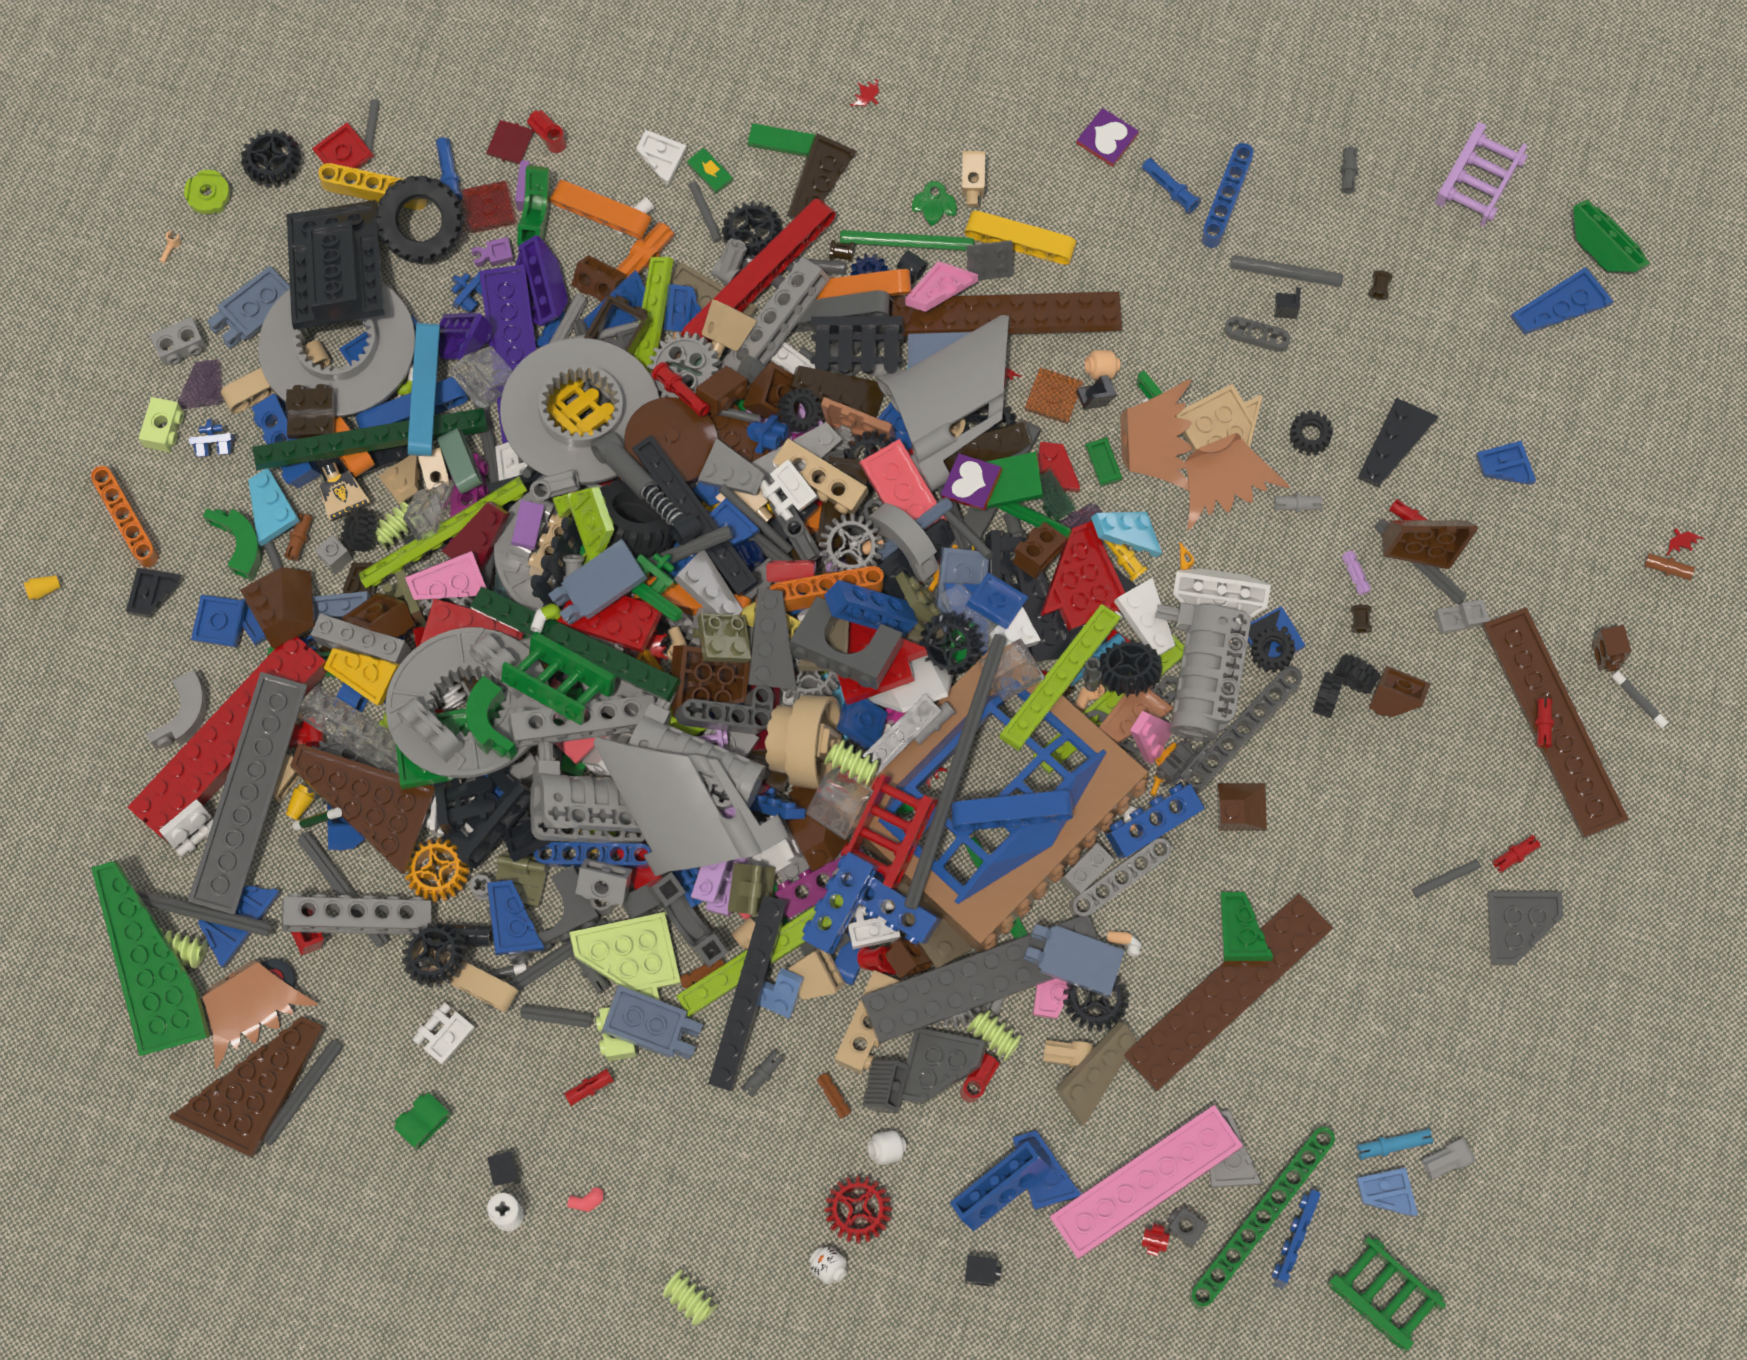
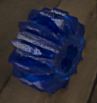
M865 253L864 259L857 256L856 263H852L850 276L867 274L868 271H871V273L888 271V266L884 265L885 260L883 258L877 260L875 253L872 257H868V254Z
M745 541L733 547L750 571L755 570L764 560L762 551L755 541Z

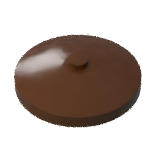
M665 397L649 401L634 412L626 426L624 449L645 469L633 452L632 447L652 435L684 481L690 484L698 480L718 436L715 425L708 414L704 417H699L680 398Z

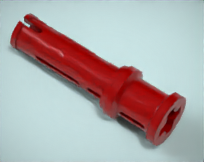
M661 362L655 366L651 377L655 381L661 382L667 392L676 394L699 417H704L709 412L710 406L683 383L682 377L678 373L672 372L666 362Z

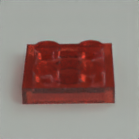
M506 180L462 189L471 233L515 224Z

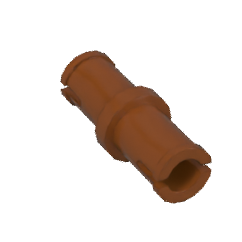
M299 513L298 518L300 522L295 525L294 530L289 534L290 541L284 553V557L289 560H293L294 557V561H298L303 544L308 540L307 533L313 518L307 514H304L303 517V513Z
M1651 553L1648 554L1644 566L1665 572L1667 576L1671 574L1691 581L1695 570L1694 566L1676 562L1675 558L1670 557V559Z

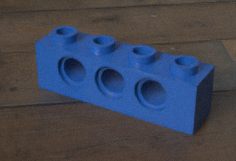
M273 393L251 407L255 414L253 419L257 426L262 428L264 432L262 437L266 444L283 442L286 438L287 441L295 440L288 439L287 437L288 414L286 412V402L278 395ZM277 420V424L273 427L274 421ZM315 461L280 466L283 471L281 473L283 480L288 485L291 484L298 489L321 475Z
M837 580L824 595L832 617L876 630L880 624L902 632L903 638L918 623L908 601L841 580Z
M1179 783L1168 790L1170 792L1169 795L1164 798L1161 795L1149 801L1150 806L1143 810L1140 807L1129 814L1130 819L1125 822L1121 819L1109 826L1111 830L1105 833V836L1119 859L1128 857L1205 809L1191 784L1182 786ZM1171 801H1174L1177 805L1175 814L1169 809ZM1151 813H1154L1158 819L1155 826L1149 820ZM1132 825L1138 830L1136 838L1132 837L1129 832Z
M851 852L841 857L837 865L839 870L836 876H832L826 885V890L828 891L825 897L819 899L814 908L816 913L812 921L808 920L802 931L804 933L802 938L804 941L830 954H833L879 868ZM852 873L855 877V882L851 887H848L845 883V878L848 874ZM840 895L843 898V905L837 909L833 901L836 896ZM825 917H829L832 921V925L828 930H824L822 927V921Z
M852 873L845 882L848 887H851L855 882V877ZM874 876L869 885L875 892L874 898L868 901L864 894L860 902L861 905L866 907L865 912L876 919L878 916L885 919V925L896 932L899 929L907 934L905 938L916 945L919 942L927 944L941 918L921 905H918L916 910L906 908L904 906L906 896L895 888L883 885L884 881ZM892 900L895 904V909L892 913L888 914L885 911V904ZM909 913L915 916V923L911 927H908L905 923V917Z
M1027 1140L953 1199L950 1204L961 1221L971 1230L975 1231L1048 1173L1051 1168L1041 1153Z

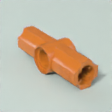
M659 222L644 239H638L633 244L630 254L616 269L627 274V277L634 270L640 274L646 267L649 268L651 257H659L660 251L674 237V233L666 224Z

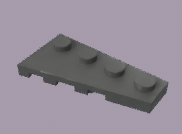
M757 589L751 644L752 659L749 665L748 685L796 689L782 591Z

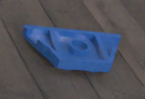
M246 886L244 887L236 914L261 920L280 895V892L276 889L268 890ZM204 920L198 921L219 965L225 969L251 932Z

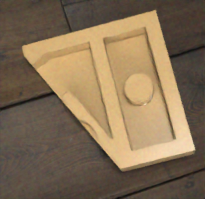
M410 455L378 476L398 504L418 492L419 484L417 481L420 474L417 469V464L420 463L418 456Z

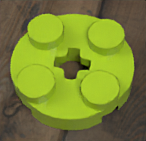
M202 170L197 172V175L192 179L190 177L184 187V196L193 211L201 214L220 213L225 209V205L229 201L230 187L226 179L219 172ZM207 188H210L212 192L209 196L202 194Z

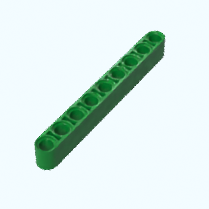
M1320 1127L1311 1135L1200 1279L1190 1294L1191 1304L1195 1308L1206 1309L1211 1305L1328 1153L1335 1142V1135L1331 1129ZM1320 1134L1325 1135L1329 1140V1144L1326 1146L1320 1145L1316 1140V1136ZM1303 1154H1310L1314 1159V1164H1304L1301 1156ZM1289 1173L1296 1174L1299 1178V1183L1296 1185L1290 1184L1287 1181L1286 1175ZM1275 1192L1282 1194L1284 1203H1274L1271 1195ZM1258 1212H1265L1269 1216V1222L1266 1224L1260 1223L1256 1218V1214ZM1245 1231L1251 1232L1254 1236V1242L1250 1244L1245 1243L1241 1238V1233ZM1229 1251L1236 1252L1239 1256V1261L1237 1263H1230L1226 1258V1253ZM1220 1271L1224 1276V1281L1215 1283L1211 1279V1272ZM1197 1291H1205L1209 1296V1300L1206 1303L1198 1302L1195 1297Z

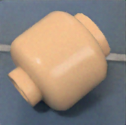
M1094 350L1085 359L1086 374L1090 375L1094 380H1098L1100 376L1108 375L1111 380L1115 377L1116 372L1120 370V359L1116 358L1115 353L1111 350Z

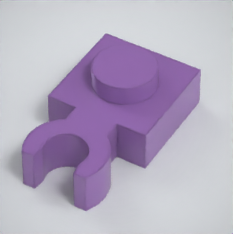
M508 237L486 242L487 248L485 249L481 247L471 249L473 256L481 255L479 259L474 260L475 266H482L489 260L492 266L514 261Z

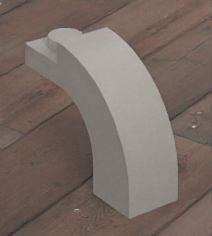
M885 503L869 516L873 526L878 528L877 534L888 538L902 550L917 580L924 582L939 569V565L933 555L937 552L934 545L923 529L907 513L894 505Z
M194 670L172 680L180 696V709L175 718L169 723L146 734L149 742L155 749L169 746L174 739L182 746L198 732L204 722L207 712V695L200 678Z

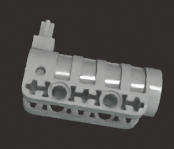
M1180 603L1178 608L1158 604L1155 618L1175 622L1174 629L1186 631L1170 732L1175 736L1192 741L1207 742L1216 740L1218 733H1221L1227 727L1236 713L1250 629V617L1246 612L1217 605L1200 604L1194 606ZM1237 618H1240V619H1241V623H1244V624H1242V626H1241L1239 623L1234 622V621H1236Z
M676 692L670 702L658 698L655 705L650 703L644 716L637 724L628 745L681 755L698 754L717 759L747 807L750 808L762 784L766 766L669 726L671 713L668 710ZM699 771L698 773L719 810L729 809L730 807L734 808L717 775L711 772Z
M549 741L538 743L539 760L533 766L534 781L530 796L531 830L534 837L540 840L587 843H643L645 841L643 834L637 837L636 833H628L625 836L626 832H642L612 778L560 775V761H553V743ZM541 823H544V827L549 828L546 832L539 828ZM561 828H573V833L570 835L565 834ZM588 830H597V831H595L592 835H590V831H588ZM617 830L620 834L618 837H612L608 831Z

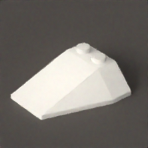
M926 655L909 662L914 682L867 699L872 703L904 713L924 694L933 702L948 697L953 675H948L947 669L940 670L938 666H934L931 660L925 662V658L928 657Z

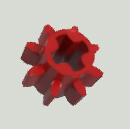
M1153 1223L1152 1229L1145 1228L1141 1246L1147 1248L1146 1254L1158 1257L1159 1251L1166 1252L1170 1234L1164 1233L1165 1226Z

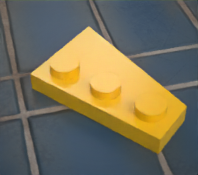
M336 647L332 649L324 669L378 706L383 704L387 696L389 684L400 664Z

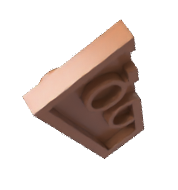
M823 398L821 403L825 421L831 428L837 429V427L840 428L843 425L850 428V433L855 436L858 434L862 436V433L865 431L871 434L873 430H876L878 437L882 432H885V440L890 437L895 439L892 424L828 398Z
M1149 689L1146 694L1139 692L1137 697L1135 694H1130L1127 698L1124 694L1100 725L1099 729L1118 745L1132 736L1130 729L1142 711L1161 719L1171 713L1173 707Z

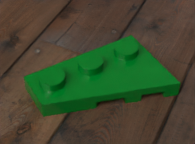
M1221 892L1223 961H1273V954L1268 949L1265 936L1257 924L1256 916L1246 893Z

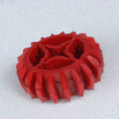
M859 1175L856 1176V1183L853 1184L850 1177H847V1186L844 1187L842 1182L839 1181L837 1186L840 1191L838 1192L833 1188L830 1190V1193L835 1198H826V1202L831 1204L832 1207H825L824 1211L825 1213L833 1214L828 1216L826 1221L827 1223L835 1221L830 1227L832 1232L840 1228L837 1234L838 1238H842L846 1233L848 1234L846 1237L848 1243L851 1242L852 1236H856V1243L860 1244V1236H865V1240L868 1243L871 1241L869 1234L873 1233L874 1237L878 1238L879 1233L876 1229L886 1230V1226L881 1222H890L891 1220L888 1215L884 1214L892 1212V1207L884 1206V1204L890 1202V1197L881 1198L886 1193V1189L881 1188L876 1191L879 1186L877 1181L872 1186H869L870 1177L865 1178L864 1184L860 1183ZM856 1190L866 1191L858 1199L845 1196L847 1193ZM872 1196L879 1205L877 1218L867 1209ZM839 1202L843 1203L849 1210L844 1224L839 1219L837 1213ZM857 1204L858 1207V1204H863L862 1209L864 1213L861 1215L858 1213V1215L853 1216L854 1209L852 1206ZM859 1220L871 1223L870 1226L863 1229L850 1228Z

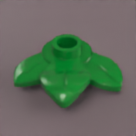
M938 181L927 183L924 191L917 194L912 201V211H923L926 221L931 226H934L941 219L943 213L955 216L957 212L954 197L947 194L944 185ZM931 189H938L939 194L933 196L930 193Z

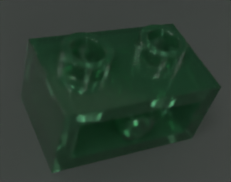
M1050 466L1040 472L1044 495L1041 499L1045 503L1042 505V508L1049 518L1053 516L1055 521L1075 510V504Z

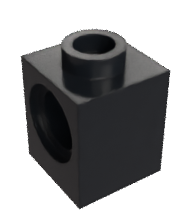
M967 1256L964 1284L994 1287L995 1281H1000L1002 1266H997V1259Z

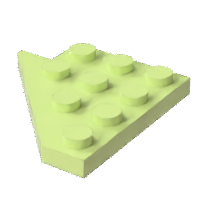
M665 912L569 932L574 958L617 985L660 1001L657 989L681 983Z

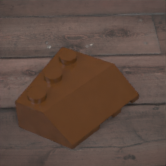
M1391 520L1382 533L1383 556L1450 569L1477 532L1478 526L1467 520Z
M281 567L240 589L273 649L315 626L314 605L312 603V596L314 595L312 587L313 574L311 571Z
M673 646L670 675L681 681L671 703L673 717L675 718L676 709L689 699L729 704L744 703L747 694L750 661L748 663L703 661L702 648Z

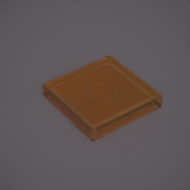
M1040 367L1025 405V411L1068 424L1078 399L1076 390L1083 386V381Z

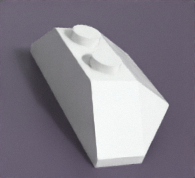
M1202 568L1177 570L1173 595L1180 603L1194 606L1200 604L1217 605L1246 612L1252 618L1267 608L1271 584L1243 574ZM1237 618L1236 621H1234L1239 624H1242L1240 618Z

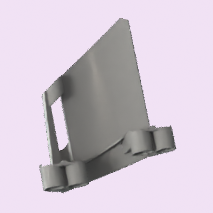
M1001 315L905 371L898 368L893 374L885 373L877 378L881 391L884 395L889 396L893 407L902 417L912 444L913 454L910 457L931 492L945 485L948 479L949 472L943 460L1002 420L1009 316ZM989 403L987 420L958 437H953L950 434V425Z
M599 736L595 737L593 744L652 850L648 854L645 853L644 857L655 877L669 871L703 867L738 858L756 856L789 837L778 814L764 823L756 821L717 759L698 754L681 755L636 747ZM699 771L711 772L717 775L736 810V814L732 819H726L721 815L699 775Z

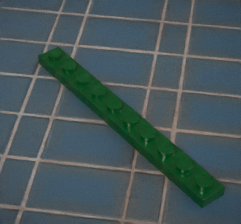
M483 408L434 416L433 440H437L438 437L458 427L464 435L487 431ZM409 420L254 446L252 450L256 470L408 445Z
M481 586L470 605L474 611L529 637L535 633L530 629L535 611ZM552 619L545 621L543 630L540 633L616 675V678L666 702H670L681 682L674 676Z

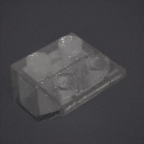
M492 346L465 355L449 370L450 374L472 401L485 410L502 395L505 384L513 372Z
M453 479L447 482L440 481L431 489L426 491L422 489L413 495L403 520L417 541L437 533L449 509L455 487Z
M1021 638L1004 647L991 686V690L1003 702L1045 679V676ZM986 657L979 660L980 672H982Z
M838 767L836 770H831L824 775L806 814L846 840L858 825L873 790L869 787L865 788L863 783L859 785L856 778L849 779L848 773L840 774V768Z

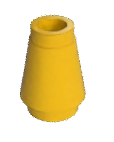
M56 575L29 578V581L23 583L29 600H38L60 588Z
M299 783L298 787L293 790L285 814L298 821L314 801L315 792L308 794L307 787Z

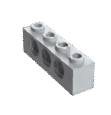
M319 614L311 632V636L319 645L331 649L339 647L401 664L412 652L404 640L373 632L323 614Z

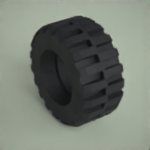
M424 175L407 176L406 179H399L392 187L389 186L386 189V193L379 200L378 210H376V226L380 238L387 248L397 257L407 262L419 264L436 262L450 254V251L459 243L464 223L461 204L453 191L440 180ZM417 198L427 199L433 202L440 210L442 217L441 227L431 239L415 241L408 238L402 232L399 226V214L402 207L410 200Z
M613 481L609 485L606 484L600 488L614 528L606 549L623 539L635 559H637L640 554L650 558L656 553H662L673 547L675 540L670 533L669 525L666 520L662 519L661 515L657 514L656 509H653L651 504L646 502V499H640L623 481Z

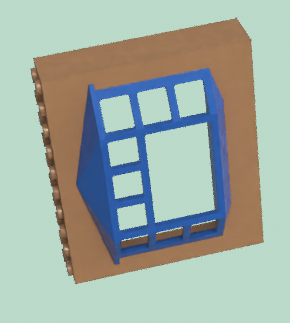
M988 651L950 688L948 697L939 699L936 702L938 707L947 702L955 711V714L940 726L941 729L938 732L934 731L921 745L913 739L872 780L868 788H865L866 780L860 785L856 782L833 806L843 828L852 836L873 793V782L881 774L892 776L889 785L917 799L923 798L924 795L918 789L955 753ZM1013 651L1004 653L1001 656L978 728L992 714L1007 726L1011 720L998 708L1013 694H1017L1025 702L1043 680L1036 671ZM1064 696L1060 697L1044 718L1061 736L1046 748H1041L1029 737L1025 744L1037 756L997 797L1009 796L1015 789H1019L1023 794H1033L1034 792L1023 781L1042 762H1046L1064 778L1053 791H1069L1071 793L1073 818L1061 822L1004 827L1010 835L990 855L969 837L975 830L955 831L952 821L947 818L945 827L956 836V839L938 861L936 859L933 860L921 897L978 953L993 949L998 943L996 939L1002 933L1006 935L1014 927L1013 921L1019 916L1023 918L1031 909L1029 905L1035 899L1038 901L1042 899L1048 891L1046 888L1052 882L1056 884L1065 874L1063 870L1068 865L1074 866L1081 858L1079 854L1085 848L1089 850L1098 840L1096 836L1101 831L1107 832L1110 829L1109 826L1114 823L1112 820L1118 814L1122 816L1129 809V803L1133 798L1139 799L1147 790L1145 786L1148 783V771ZM1067 741L1088 758L1071 773L1050 756L1051 753ZM884 793L878 807L894 814L904 803ZM935 807V809H934V812L932 813V816H931V818H930V820H929V822H928V824H927V827H926L924 833L927 831V829H928V828L930 827V825H931V822H932V819H933V816H934L936 807ZM876 816L873 817L868 828L896 843H902L906 835L904 830ZM866 838L863 839L861 844L881 863L887 866L889 864L892 865L895 859L894 852ZM919 844L903 876V879L909 885L911 884L923 849ZM961 844H965L983 861L965 885L960 883L945 869V864Z

